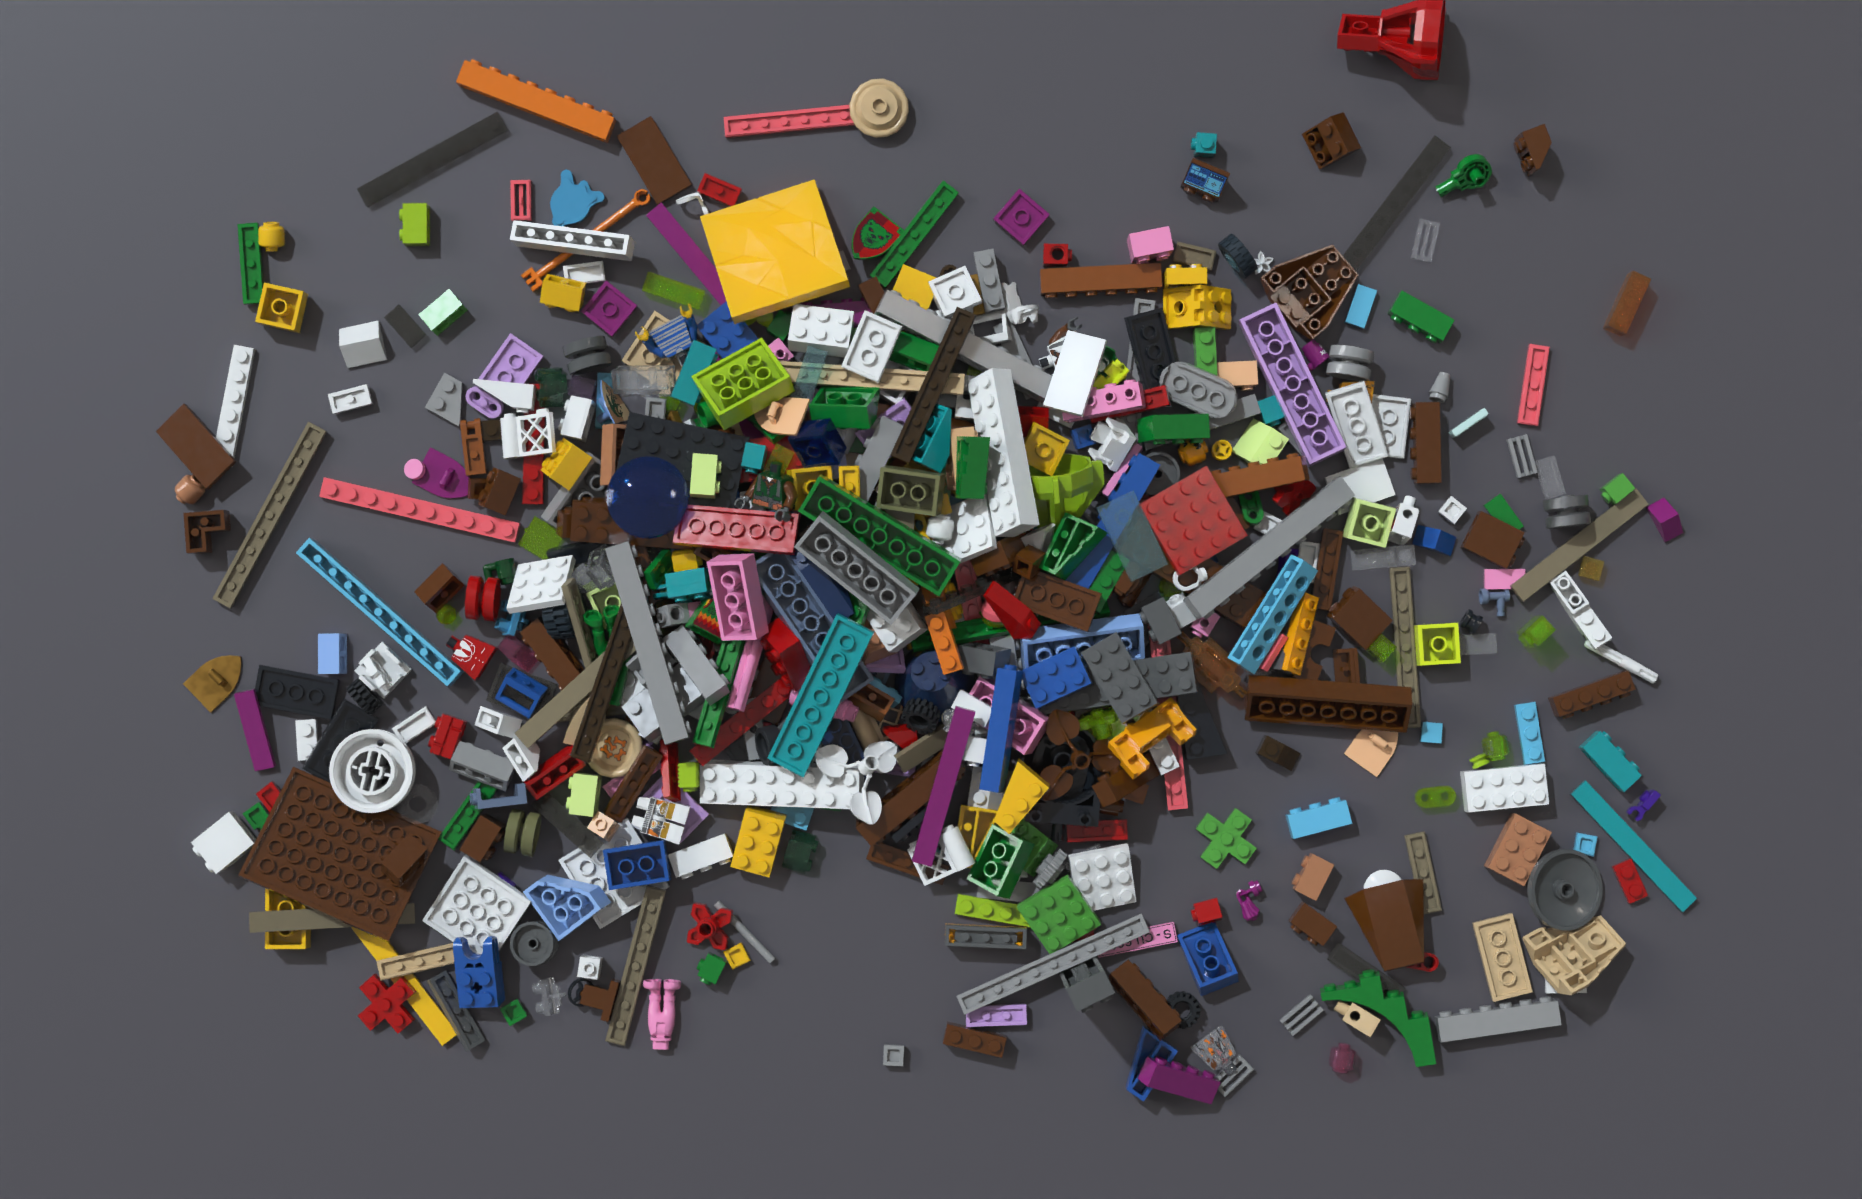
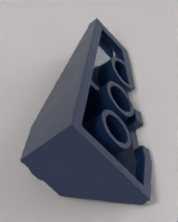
M796 549L795 554L790 555V557L833 620L838 613L847 618L854 615L849 591Z

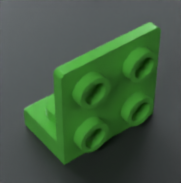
M1023 818L1012 832L1035 844L1023 869L1034 877L1037 874L1035 872L1036 868L1048 854L1052 855L1058 845Z

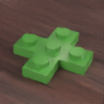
M1234 808L1224 824L1209 813H1206L1195 829L1212 841L1200 857L1216 869L1228 853L1246 864L1257 849L1241 837L1252 819Z

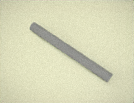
M720 900L714 905L717 910L727 908ZM733 915L732 922L730 923L771 963L775 957Z

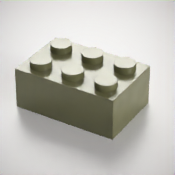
M890 465L880 468L876 507L938 516L942 512L946 473Z

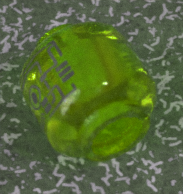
M1499 731L1487 733V737L1481 741L1483 753L1486 754V758H1490V761L1506 759V755L1510 752L1507 736L1500 735Z

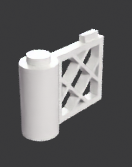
M545 408L536 410L537 414L516 417V413L504 414V418H500L503 459H517L526 456L555 453L553 412H549V409ZM543 417H546L547 425L543 429L539 423ZM524 420H528L532 424L528 432L524 429ZM535 429L541 433L537 441L531 436ZM545 437L548 439L549 449H544L540 445ZM529 439L534 445L530 451L526 452V443Z
M951 824L942 829L943 833H941L939 839L941 851L940 853H935V856L939 857L937 865L932 864V867L913 862L924 886L975 863L958 826L954 827ZM917 840L910 843V848L907 849L911 859ZM942 859L949 862L951 870L947 871L940 868ZM926 866L935 870L933 878L928 879L925 873Z

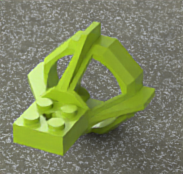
M1064 453L1053 476H1049L1029 466L1037 514L1039 515L1040 525L1037 526V529L1054 523L1056 525L1055 534L1065 512L1077 518L1083 515L1105 485L1103 462L1101 460L1091 461L1090 457Z

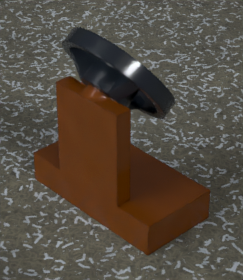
M585 978L576 979L569 986L568 999L573 1005L578 1007L589 1006L603 1010L600 1020L609 1022L621 981L612 979L607 990L595 987L591 981ZM581 981H587L589 985L585 984L583 986ZM578 983L579 988L576 990V997L572 1000V989Z

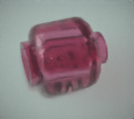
M1339 1043L1338 1046L1331 1048L1329 1066L1333 1068L1332 1071L1348 1074L1349 1071L1354 1069L1356 1051L1350 1048V1044Z

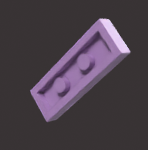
M1026 1004L985 1005L966 1014V1027L1027 1025Z

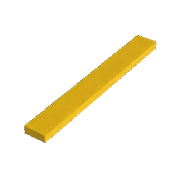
M351 927L376 961L399 956L390 942ZM414 973L403 975L416 990L407 1001L443 1046L456 1036L449 1020ZM403 976L394 977L390 979L393 983H395Z

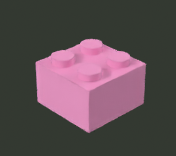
M1169 226L1131 233L1127 238L1131 263L1145 264L1149 263L1148 261L1151 259L1164 261L1171 256L1174 250Z

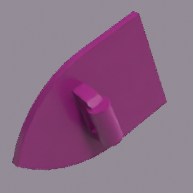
M430 447L423 460L426 468L425 474L422 478L413 480L412 483L444 498L468 496V478L470 476H466L463 466L454 459Z

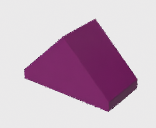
M1665 498L1646 507L1664 542L1683 533L1679 514Z

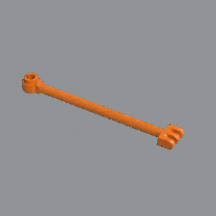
M645 189L636 191L631 202L594 228L593 231L604 232L636 207L648 205L651 200L650 194H647L648 191ZM641 195H647L644 202L640 201ZM562 252L537 272L531 267L521 277L525 279L531 275V278L526 283L530 285L536 282L530 288L534 292L542 286L543 281L541 278L573 254Z

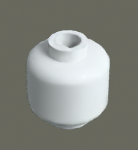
M948 515L932 516L928 519L926 535L932 538L933 542L944 544V541L952 539L954 521Z

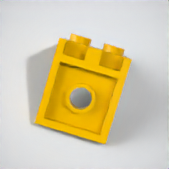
M1201 284L1163 289V311L1168 330L1197 326L1215 327V329L1222 330L1231 329V289ZM1182 303V304H1183V309H1182V311L1180 312V311H1179V306H1180V304Z

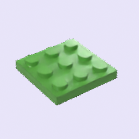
M1068 874L1017 904V909L1049 954L1060 950L1101 925L1100 919Z

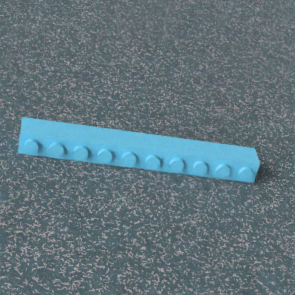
M308 538L296 552L446 686H452L463 674L464 670L315 539Z

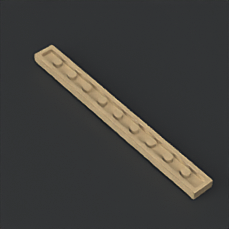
M779 361L789 374L792 383L877 387L880 390L919 392L928 372L885 368L880 382L877 383L841 367L842 365ZM950 373L941 394L964 395L965 374Z

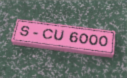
M1174 922L1148 926L1149 933L1098 955V958L1178 942Z

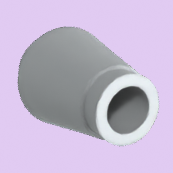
M1439 372L1429 391L1430 400L1445 403L1449 395L1450 374Z

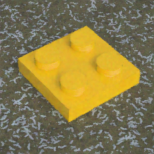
M1033 422L1024 440L1028 465L1049 476H1053L1070 440Z

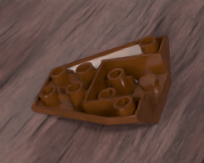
M1332 244L1275 265L1260 280L1268 300L1272 304L1277 303L1283 317L1290 326L1313 340L1329 326L1357 279L1358 274Z

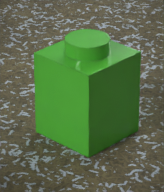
M1620 473L1600 488V491L1602 492V498L1608 504L1611 503L1613 505L1626 497L1635 487L1623 473Z

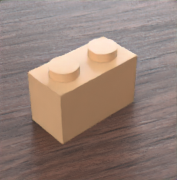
M1257 360L1217 362L1218 376L1228 380L1235 388L1241 387V391H1249L1258 385Z

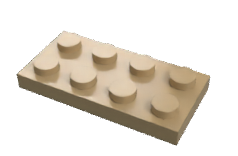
M1508 913L1472 922L1492 1001L1496 1002L1533 992L1513 914Z

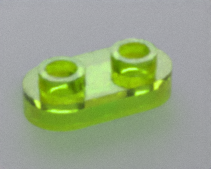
M1445 785L1424 787L1417 790L1414 798L1416 804L1423 808L1442 807L1453 804L1456 799V793L1452 787ZM1443 792H1447L1448 797L1446 799H1442L1441 794ZM1423 794H1427L1428 799L1426 801H1422L1421 796Z

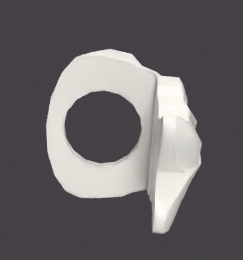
M1005 282L1001 283L1005 312L1009 321L1015 325L1022 324L1029 317L1032 323L1038 322V305H1021L1020 297L1016 291V283L1012 282L1010 285H1007Z

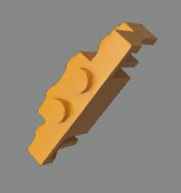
M1170 697L1151 712H1145L1137 722L1128 724L1123 732L1108 742V748L1121 761L1120 766L1134 780L1149 769L1150 763L1142 755L1168 735L1181 746L1196 735L1197 729L1185 717L1178 704Z

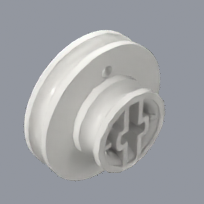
M380 729L362 730L346 737L335 749L329 767L331 785L338 798L350 808L365 813L386 811L397 806L411 791L416 775L415 760L407 744L397 735ZM378 740H383V746H378ZM375 766V769L380 770L379 775L369 772V768ZM389 777V779L382 784V780L387 779Z

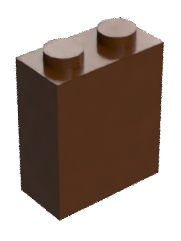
M1478 511L1460 548L1503 569H1507L1508 566H1512L1516 559L1514 555L1516 549H1520L1524 543L1525 538L1523 535L1525 532L1483 511Z
M1353 586L1343 593V598L1339 602L1334 603L1330 607L1327 617L1360 648L1367 650L1393 620L1360 588Z

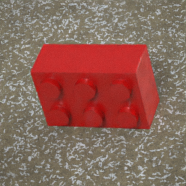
M777 618L768 624L769 632L762 636V639L759 641L762 647L767 650L765 655L770 663H772L770 667L776 676L780 675L786 687L790 686L796 692L801 689L811 667L800 640Z

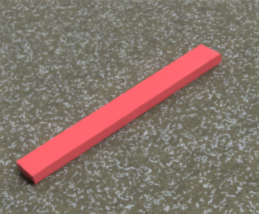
M849 105L724 117L726 138L855 126L850 117Z

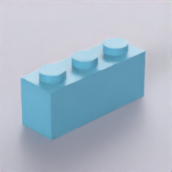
M1336 797L1329 799L1328 804L1321 805V802L1310 804L1309 809L1302 810L1301 807L1290 809V814L1285 816L1291 838L1296 839L1352 824L1347 801Z

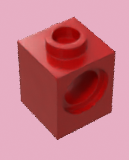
M1044 243L1043 266L1067 267L1068 261H1072V249H1068V244ZM1056 250L1061 251L1063 258L1055 260L1052 257V253Z
M1217 898L1193 904V910H1190L1193 922L1197 921L1198 926L1222 920V913Z

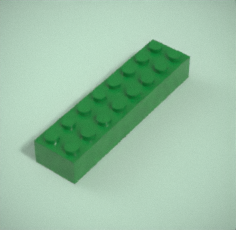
M822 474L819 475L798 512L813 521L824 511L897 571L937 596L941 595L961 562L960 557Z

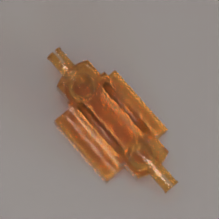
M1182 631V634L1178 635L1177 638L1185 644L1184 653H1193L1196 680L1210 693H1213L1217 687H1221L1226 693L1236 692L1242 699L1247 692L1239 685L1241 677L1234 672L1238 665L1227 658L1229 654L1210 636L1205 642H1202L1198 637L1190 639Z

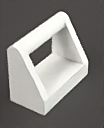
M1005 309L976 315L973 324L1002 318L1003 332L984 336V338L991 341L992 345L1012 341ZM972 324L970 330L973 332V335H975V333H974V328H973V324Z

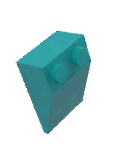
M936 404L912 461L938 473H941L942 469L946 467L947 459L950 455L952 409Z

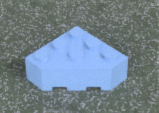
M546 875L523 891L558 941L571 934L611 903L598 885L552 875Z

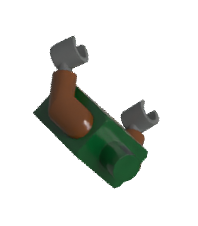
M773 461L770 463V470L759 473L744 494L745 498H737L734 505L737 508L741 507V509L749 510V501H752L754 505L775 510L774 517L779 522L782 520L788 522L791 519L789 512L795 509V502L798 498L793 477L782 473L783 463Z

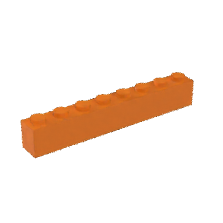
M471 59L469 62L464 60L456 80L458 86L608 143L616 124V120L612 117L613 114L606 110L596 111L594 106L584 102L582 105L578 104L570 96L564 95V98L557 96L556 91L546 88L544 91L531 81L524 83L519 81L520 78L515 75L508 74L506 76L500 74L501 70L490 66L487 69L482 67V63Z

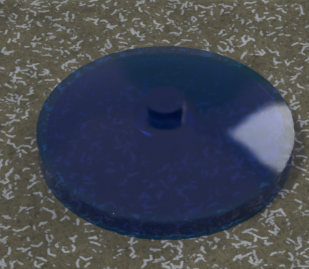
M639 457L623 464L612 476L606 493L607 507L614 522L624 532L638 538H657L671 532L681 523L688 509L689 491L683 475L674 465L657 457Z

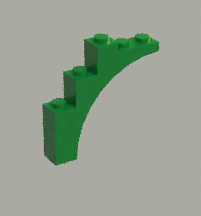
M1373 969L1363 971V974H1359L1360 982L1357 983L1355 980L1344 982V985L1336 986V984L1331 983L1324 985V988H1320L1322 1001L1342 1000L1355 1002L1370 1007L1385 1016L1406 1039L1412 1051L1416 1067L1436 1064L1428 1013L1417 1010L1411 1012V1015H1407L1404 994L1399 992V990H1391L1383 995L1379 971L1375 972Z

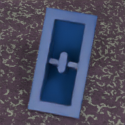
M1417 525L1412 545L1451 556L1456 536L1439 529Z

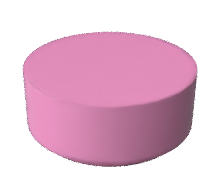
M418 459L409 460L404 467L405 475L413 480L422 478L426 470L424 463Z

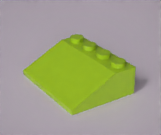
M763 338L752 342L691 376L723 430L766 408L773 401L777 402L795 392L789 374Z

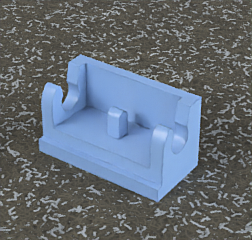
M318 634V674H347V634Z

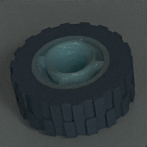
M1234 234L1228 235L1218 243L1219 250L1226 261L1243 279L1258 269L1253 256Z

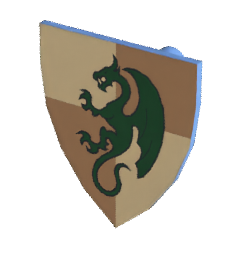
M601 380L600 390L602 397L598 398V401L604 413L596 417L597 421L600 424L611 418L613 424L628 421L629 411L624 402L608 384Z

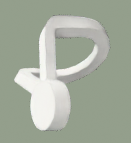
M700 193L688 194L676 200L677 204H682L697 198L704 215L709 214Z
M1197 566L1191 568L1198 574V579L1196 583L1187 587L1179 584L1178 575L1175 571L1173 574L1175 587L1182 591L1197 589L1201 586L1202 581L1208 579L1205 568L1198 569Z

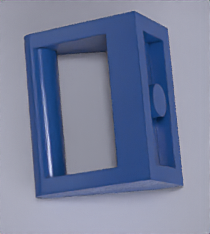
M513 667L505 676L495 699L530 719L548 687ZM508 685L534 700L530 710L503 695Z

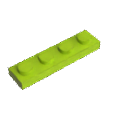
M958 894L955 914L1030 927L1015 903L978 898L964 894Z

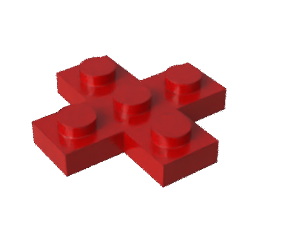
M374 974L359 987L371 1001V1004L357 1016L370 1031L386 1019L397 1033H400L415 1020L402 1005L416 992L404 976L388 988L380 980V977Z

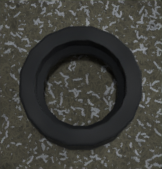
M775 725L760 727L755 733L756 750L764 765L776 764L767 759L780 733Z

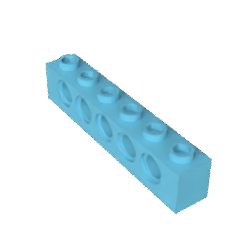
M1291 554L1227 658L1241 668L1255 674L1318 570L1306 561Z

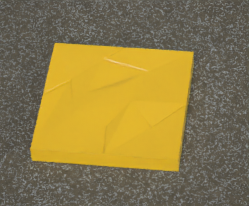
M815 179L700 216L734 324L850 287Z

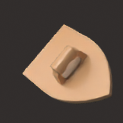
M784 397L777 402L773 401L771 405L758 411L754 416L758 424L770 433L797 436L811 400Z
M1361 729L1344 754L1377 777L1395 751L1398 732Z

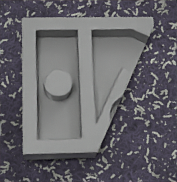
M444 372L425 408L460 427L463 382Z

